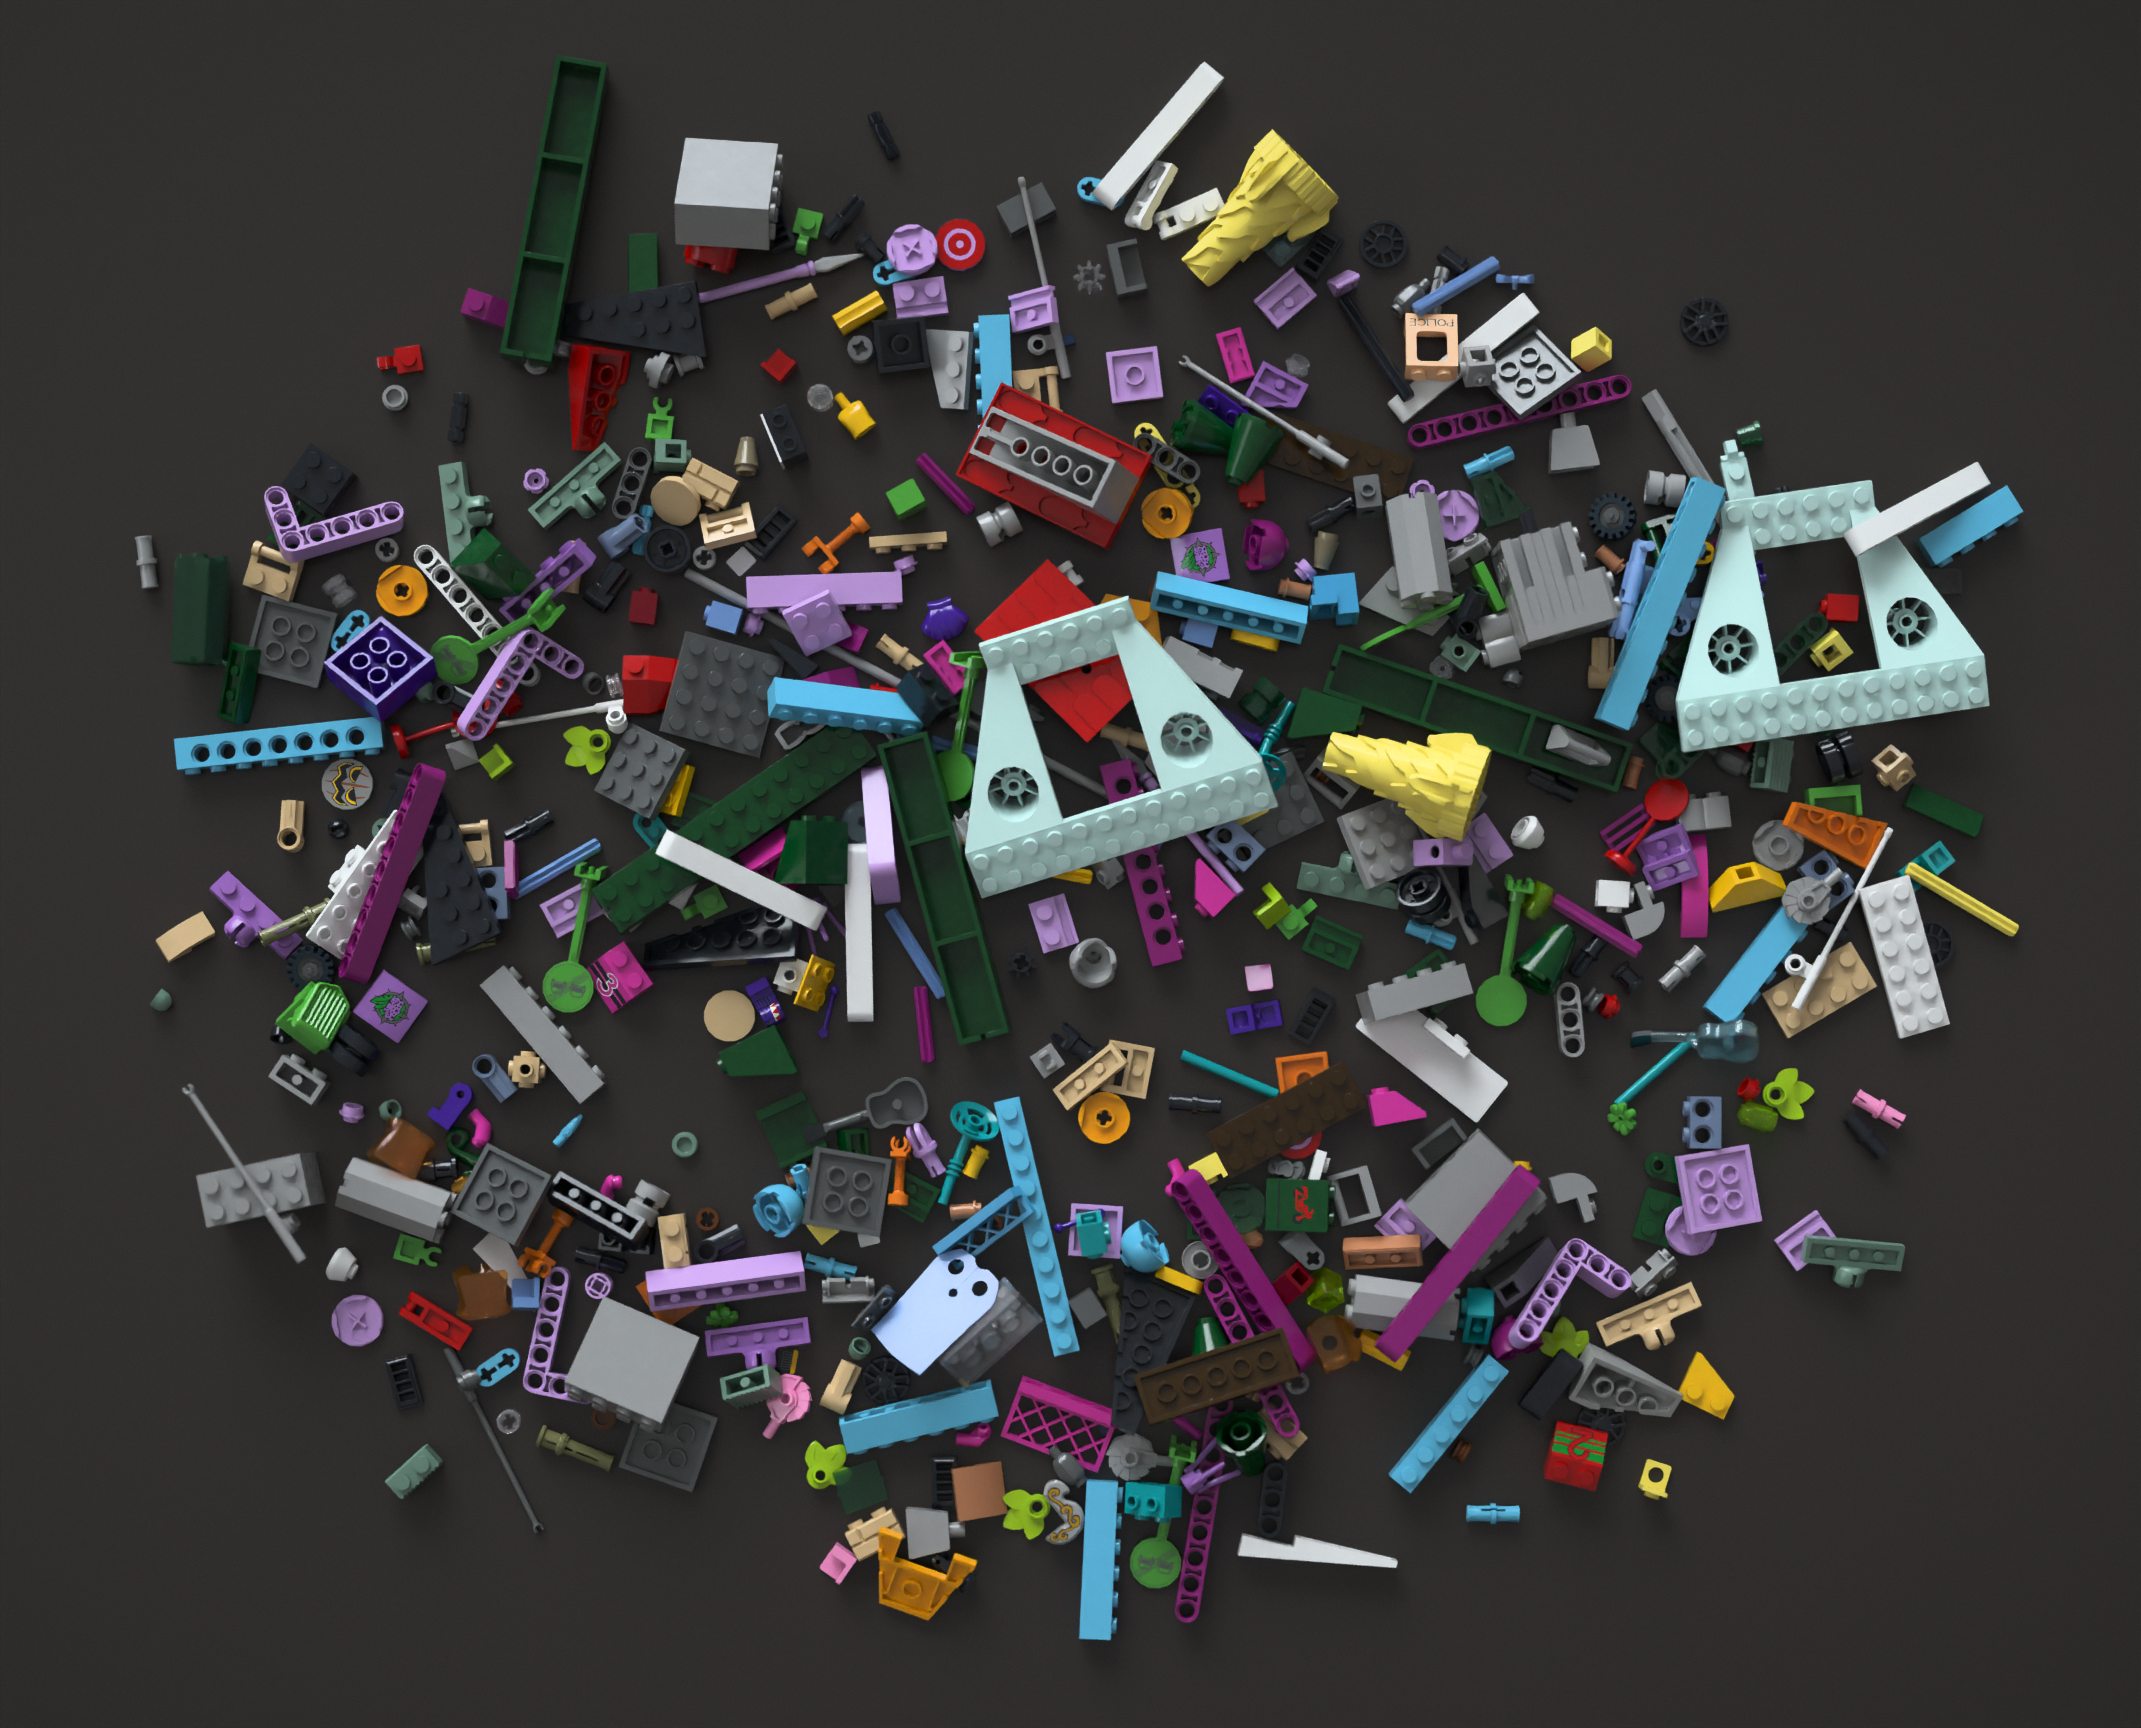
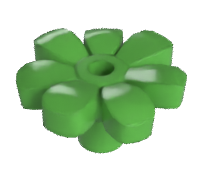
M1624 1102L1610 1106L1612 1113L1607 1115V1119L1611 1123L1615 1122L1613 1128L1617 1132L1620 1131L1622 1135L1631 1133V1129L1636 1128L1637 1124L1633 1120L1637 1116L1636 1111L1632 1108L1627 1110V1104Z
M719 1302L715 1304L716 1310L711 1311L710 1316L706 1317L707 1325L712 1327L721 1325V1329L729 1328V1324L736 1323L739 1315L738 1311H730V1308L726 1307L725 1302Z

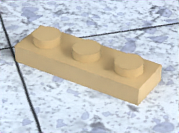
M946 531L869 537L870 549L876 550V554L891 553V549L901 548V552L917 551V547L927 546V550L943 549L942 545H948Z
M1111 1042L1056 1086L1053 1091L1066 1110H1072L1127 1066L1129 1062L1117 1045Z

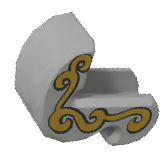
M1060 1479L1048 1481L1043 1496L1065 1521L1046 1537L1048 1542L1057 1545H1063L1073 1540L1083 1529L1085 1519L1082 1507L1075 1500L1064 1497L1065 1494H1069L1070 1489Z

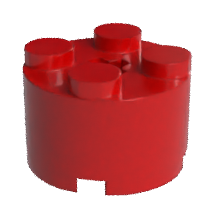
M686 245L683 257L686 258L685 263L705 268V264H710L711 270L729 275L730 270L734 269L739 248Z

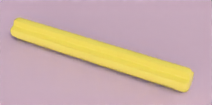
M1909 863L1906 867L1904 874L1909 875L1916 882L2004 934L2013 937L2017 933L2019 925L1915 863Z

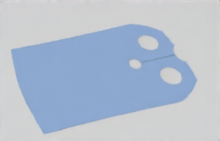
M963 1249L952 1250L939 1255L901 1299L871 1329L894 1357L919 1375L963 1332L988 1311L995 1301L998 1292V1280L988 1269L978 1268L975 1263L976 1258ZM955 1259H959L964 1263L963 1271L957 1275H953L948 1271L950 1262ZM977 1281H984L988 1285V1290L983 1296H975L972 1293V1286ZM954 1288L957 1289V1296L950 1297L949 1291Z

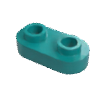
M636 813L633 819V826L649 847L653 848L664 837L666 830H669V828L658 816L655 821L651 820L650 827L645 828L642 822L647 817Z

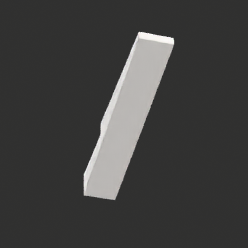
M1242 1533L1237 1551L1238 1556L1396 1568L1398 1563L1395 1558L1299 1535L1294 1536L1293 1544L1291 1545Z

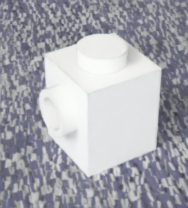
M1596 881L1595 907H1606V912L1622 913V908H1629V903H1633L1634 888H1630V882Z
M797 959V962L780 963L773 981L774 984L778 985L777 990L792 995L793 991L798 992L808 963Z

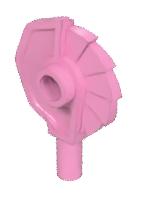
M792 1374L780 1376L782 1396L773 1397L772 1399L768 1398L766 1401L771 1412L770 1417L772 1418L763 1432L766 1438L772 1439L780 1424H784L786 1421L801 1420L806 1412H809L812 1397L809 1391L810 1387L803 1382V1377Z

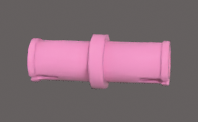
M1861 1089L1852 1104L1871 1113V1117L1875 1119L1880 1118L1896 1129L1901 1126L1900 1123L1904 1121L1906 1116L1886 1105L1885 1100L1881 1099L1879 1101Z

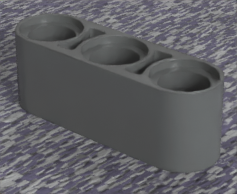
M1141 433L1134 439L1133 447L1137 449L1139 442L1143 439H1148L1152 442L1151 450L1145 452L1154 457L1152 465L1183 484L1193 485L1199 481L1201 476L1200 468L1190 458L1148 433ZM1167 452L1174 455V462L1169 466L1162 465L1160 463L1161 455ZM1187 466H1192L1196 469V475L1194 478L1187 480L1182 477V470Z
M638 447L630 452L612 504L614 515L622 522L631 515L638 513L653 468V457L645 448ZM641 454L646 455L648 458L647 463L642 467L636 466L634 463L635 458ZM630 479L639 480L640 484L637 490H627L626 485ZM629 503L631 505L630 513L625 516L620 515L618 512L620 505Z

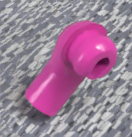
M476 1108L467 1117L476 1126L472 1144L476 1148H483L490 1142L492 1126Z
M1178 1158L1166 1163L1173 1175L1170 1184L1165 1188L1166 1194L1171 1198H1174L1171 1184L1185 1173Z
M613 1174L607 1176L601 1188V1194L614 1201V1189L622 1188V1177L619 1175L613 1176Z
M979 1423L971 1433L957 1432L956 1445L981 1446L991 1436L992 1428L990 1424Z

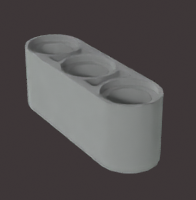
M1566 982L1560 984L1557 992L1554 994L1558 1044L1560 1052L1564 1056L1577 1057L1585 1049L1580 991L1575 984ZM1564 987H1569L1573 991V998L1569 1002L1561 998L1560 993ZM1566 1013H1572L1575 1016L1576 1023L1574 1026L1567 1027L1564 1025L1563 1017ZM1570 1038L1578 1042V1049L1575 1053H1570L1566 1050L1565 1044Z

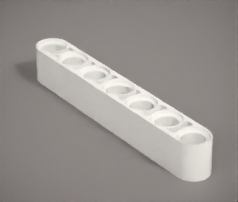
M1203 62L1097 185L1092 195L1113 211L1118 206H1115L1119 199H1123L1218 89L1224 77L1206 62Z
M1524 293L1520 294L1458 345V362H1461L1464 347L1489 345L1492 353L1533 320L1540 312ZM1445 355V356H1444L1442 359H1440L1439 361H1440V362L1446 361V360H1447V355ZM1457 372L1456 381H1413L1410 384L1414 391L1412 399L1403 402L1397 394L1387 405L1404 424L1461 377L1458 376Z
M1975 462L1845 532L1843 536L1854 555L1858 557L1981 491L1991 483L1979 463Z
M421 545L415 550L414 560L416 564L481 639L488 636L492 629L502 628V625L433 547ZM432 552L433 560L431 563L423 564L421 562L423 553ZM449 571V581L443 584L439 583L438 575L440 572ZM459 590H465L467 593V598L462 603H456L454 598ZM480 609L484 613L483 619L475 623L472 621L471 615L475 610ZM511 636L489 647L497 657ZM518 656L515 660L510 661V666H514L517 663ZM533 661L529 667L533 668L534 676L529 681L521 679L520 683L524 686H534L540 681V670Z
M666 830L656 851V854L817 931L827 910V907L669 830Z
M867 843L848 844L847 884H845L848 1022H874L871 879Z

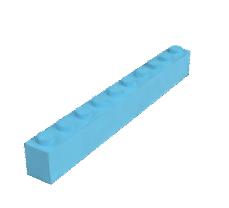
M1700 477L1690 479L1594 719L1620 730H1629L1630 727L1635 725L1638 718L1636 711L1639 703L1644 702L1648 693L1646 688L1648 681L1656 674L1658 656L1662 655L1667 647L1666 636L1669 631L1673 630L1677 622V617L1675 616L1677 609L1686 600L1687 593L1685 589L1687 584L1693 581L1697 571L1694 568L1698 558L1700 559L1706 550V544H1704L1706 537L1715 528L1716 520H1714L1716 512L1717 510L1720 511L1725 503V488Z
M1020 1097L994 1102L1014 1187L1020 1186L1036 1210L1034 1214L1022 1223L1054 1356L1079 1351L1077 1335ZM1018 1199L1020 1215L1026 1212V1209Z

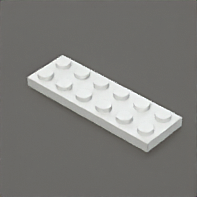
M1905 875L1858 889L1898 1038H1905L1949 1025V1018L1910 876Z

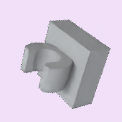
M417 885L412 890L407 888L401 896L398 907L420 921L427 910V896L422 898L417 895L420 889Z
M1051 1043L1030 1057L1043 1078H1046L1065 1065Z

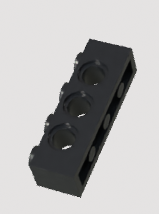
M561 1171L556 1175L546 1193L549 1204L634 1252L637 1251L650 1232L645 1218Z

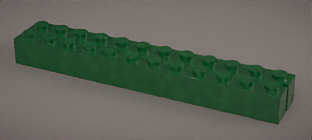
M556 55L500 349L503 360L526 364L527 359H529L531 365L554 369L610 74L606 63Z
M1338 644L1330 666L1334 671L1330 670L1328 672L1321 693L1362 705L1363 710L1437 735L1448 733L1471 734L1478 745L1489 748L1493 754L1613 795L1618 792L1633 743ZM1559 724L1600 742L1611 756L1610 763L1607 766L1586 767L1546 750L1552 725Z
M828 726L674 833L731 860L853 776L862 767H866L876 760L877 754L860 730L849 727ZM658 843L593 888L591 892L605 912L609 908L611 909L607 913L608 917L619 933L623 935L705 877L656 854L660 845Z
M925 731L877 745L958 1044L961 1046L1009 1033L1013 1029L932 733Z

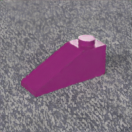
M468 288L460 313L464 318L504 330L509 302Z

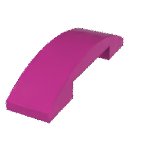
M1687 834L1700 874L1681 882L1680 938H1707L1708 858L1706 834Z

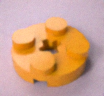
M1169 486L1151 492L1145 498L1141 507L1144 527L1151 535L1161 539L1176 538L1183 534L1189 528L1194 514V508L1188 497L1182 491ZM1162 507L1166 509L1169 507L1172 510V519L1170 517L1166 519L1162 517L1164 513L1161 510Z
M402 565L392 566L384 571L378 580L376 596L379 604L388 613L397 617H409L418 613L425 606L429 598L428 583L425 577L415 568ZM401 584L403 587L408 585L409 590L406 597L402 595L397 597L398 585Z
M1098 1092L1089 1096L1082 1103L1078 1114V1121L1082 1132L1090 1140L1096 1143L1107 1144L1118 1140L1127 1131L1130 1123V1112L1126 1103L1116 1094ZM1103 1110H1107L1108 1115L1112 1116L1111 1122L1107 1121L1105 1125H1100L1101 1121L1096 1119L1097 1114H1102Z

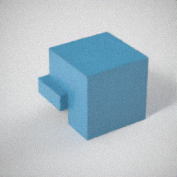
M1355 573L1313 577L1312 595L1308 609L1309 621L1335 618L1336 626L1356 625L1359 616Z

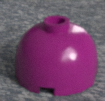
M1251 519L1252 525L1246 526L1243 537V553L1248 552L1250 560L1245 561L1249 570H1270L1279 565L1283 560L1285 553L1289 549V541L1285 538L1283 530L1275 522Z
M1515 1315L1501 1319V1325L1494 1329L1490 1342L1496 1361L1512 1360L1517 1358L1515 1355L1524 1352L1529 1354L1544 1345L1541 1332L1526 1348L1517 1349L1510 1344L1508 1334L1517 1320ZM1520 1330L1521 1335L1524 1338H1528L1526 1332Z

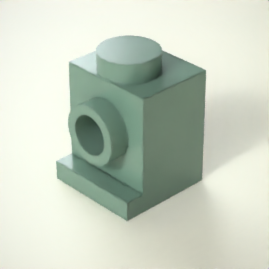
M656 438L653 473H659V471L685 472L686 465H689L691 461V450H686L687 440Z
M1457 634L1453 638L1448 635L1439 647L1443 650L1439 656L1463 674L1466 673L1481 653L1479 649H1476L1466 640L1459 638ZM1456 647L1463 649L1462 656L1455 655L1454 649Z

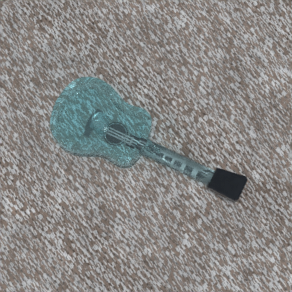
M1732 1020L1721 1024L1704 1023L1699 1026L1697 1032H1651V1030L1630 1033V1047L1634 1048L1651 1044V1042H1690L1692 1048L1697 1049L1701 1058H1719L1735 1063H1745L1752 1061L1758 1055L1759 1031L1754 1023L1747 1020Z

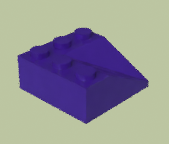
M382 616L377 618L324 662L328 680L380 723L413 697L420 688L438 676L434 658Z

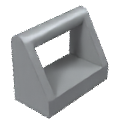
M1559 724L1552 725L1546 750L1586 767L1607 766L1610 763L1611 756L1600 742Z
M1327 744L1303 776L1306 783L1342 810L1361 785L1355 783L1350 778L1322 770ZM1317 767L1344 788L1348 794L1343 799L1326 784L1323 785L1322 781L1316 780L1312 771Z
M1367 1165L1326 1177L1327 1180H1332L1331 1185L1336 1186V1198L1333 1202L1341 1227L1382 1216ZM1357 1174L1369 1213L1349 1218L1338 1179Z

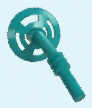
M1290 701L1286 702L1275 722L1267 728L1266 733L1263 735V743L1258 752L1262 757L1267 774H1269V780L1271 781L1274 776L1277 777L1271 783L1274 792L1284 784L1287 773L1282 760L1275 755L1269 754L1272 745L1276 744L1277 739L1282 735V728L1296 707ZM1266 760L1274 761L1279 768H1272V765Z
M959 1102L954 1105L950 1113L952 1124L963 1135L953 1159L949 1160L951 1165H948L947 1168L949 1170L945 1171L947 1176L937 1201L946 1206L957 1178H960L958 1173L962 1172L961 1167H964L962 1162L971 1140L989 1141L994 1139L999 1132L1000 1127L996 1116L988 1108L975 1102ZM968 1111L976 1112L983 1116V1118L977 1115H969ZM959 1113L960 1117L957 1123L956 1115ZM990 1124L991 1133L988 1135L986 1133L988 1131V1125Z

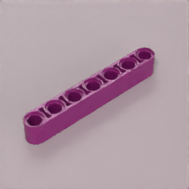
M1217 1274L1206 1278L1204 1282L1205 1295L1230 1343L1241 1341L1232 1336V1332L1238 1327L1244 1328L1247 1331L1244 1339L1255 1336L1226 1280ZM1212 1282H1220L1223 1285L1220 1293L1213 1294L1208 1290ZM1229 1304L1235 1308L1232 1316L1225 1317L1220 1313V1309L1224 1305ZM1281 1385L1256 1392L1278 1435L1288 1440L1296 1437L1300 1428L1299 1420ZM1272 1397H1279L1283 1400V1406L1280 1409L1274 1410L1269 1407L1268 1402ZM1283 1421H1293L1295 1424L1294 1431L1291 1433L1283 1432L1280 1428Z

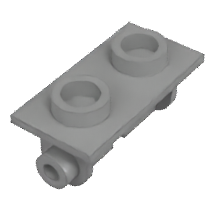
M1480 532L1473 533L1467 536L1463 543L1457 547L1446 549L1450 576L1453 575L1455 577L1469 568L1465 560L1469 557L1471 562L1475 564L1489 555L1488 552L1492 548L1487 542V537Z
M1116 857L1110 861L1104 860L1091 864L1096 872L1098 881L1105 885L1107 890L1126 878L1124 875L1125 870Z
M1665 1248L1662 1251L1658 1250L1646 1261L1647 1265L1651 1268L1649 1272L1641 1266L1630 1276L1631 1284L1629 1287L1633 1291L1635 1290L1640 1299L1644 1295H1651L1656 1290L1657 1284L1663 1278L1671 1277L1676 1271V1266L1679 1265L1675 1257H1671V1254Z
M869 1276L850 1277V1282H845V1278L827 1277V1280H822V1302H871L875 1298L874 1278H869Z

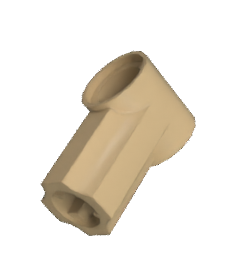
M1592 638L1591 665H1589L1588 688L1606 689L1615 667L1614 638Z
M282 800L280 832L278 833L277 841L283 849L290 853L300 851L305 843L303 837L304 801ZM289 834H296V843L292 846H286V837Z
M841 1359L832 1382L828 1384L819 1405L843 1415L851 1399V1391L858 1380L862 1367Z

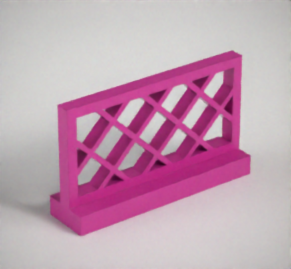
M1023 1375L1001 1437L1049 1454L1047 1451L1050 1447L1048 1446L1056 1445L1058 1447L1057 1442L1070 1437L1075 1450L1069 1453L1071 1455L1077 1454L1079 1458H1075L1084 1468L1098 1473L1115 1429L1110 1426L1112 1409ZM1021 1395L1032 1399L1036 1408L1022 1413L1018 1404ZM1049 1406L1056 1408L1060 1417L1047 1422L1041 1410ZM1017 1410V1412H1018L1019 1415L1013 1417L1015 1411ZM1038 1412L1043 1424L1030 1430L1025 1417ZM1074 1415L1080 1417L1084 1426L1071 1432L1066 1419ZM1019 1419L1022 1420L1026 1432L1020 1435L1008 1432L1012 1422ZM1062 1421L1067 1434L1054 1439L1049 1426ZM1096 1425L1109 1428L1106 1437L1095 1441L1090 1428ZM1045 1428L1051 1441L1044 1444L1037 1443L1032 1433ZM1086 1430L1092 1443L1079 1448L1073 1435ZM1103 1443L1100 1450L1098 1444ZM1094 1447L1098 1454L1096 1463L1093 1464L1085 1461L1081 1452Z

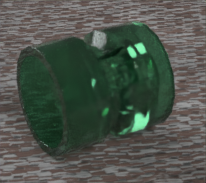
M1261 676L1252 686L1253 693H1246L1238 702V705L1256 722L1263 725L1272 714L1270 709H1277L1286 697L1276 686Z

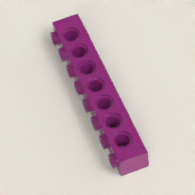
M1130 758L1099 766L1109 804L1144 794L1143 787L1138 788L1135 778L1140 777L1136 762L1131 763ZM1121 779H1126L1131 784V790L1127 794H1120L1116 789V784ZM1158 844L1123 854L1152 967L1182 959L1181 953L1186 952L1182 937L1177 938L1175 928L1179 927L1176 913H1170L1168 903L1173 902L1169 887H1163L1161 878H1165L1166 874L1163 863H1157L1155 853L1159 852ZM1141 854H1146L1150 857L1151 864L1147 869H1140L1136 865V859ZM1148 879H1152L1157 883V890L1153 894H1146L1143 891V883ZM1159 904L1163 907L1164 914L1161 918L1153 919L1150 917L1149 909L1152 905ZM1161 929H1165L1170 933V940L1166 944H1159L1156 941V933Z

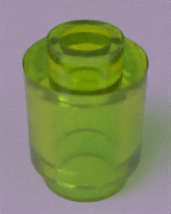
M1536 880L1533 894L1527 893L1524 903H1521L1522 914L1536 921L1537 917L1543 919L1554 898L1552 894L1555 890Z
M1747 1101L1746 1104H1741L1737 1118L1740 1119V1125L1765 1133L1766 1131L1772 1132L1774 1130L1778 1113L1774 1112L1773 1108Z

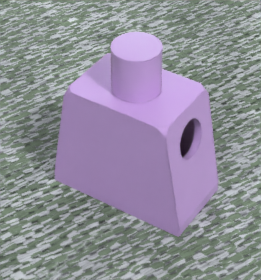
M1446 838L1413 840V866H1471L1474 852L1473 842L1471 839H1464L1461 842ZM1432 849H1439V856L1437 858L1432 856Z

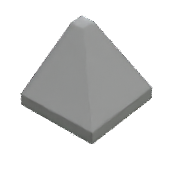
M464 739L445 745L455 770L479 763L473 740Z

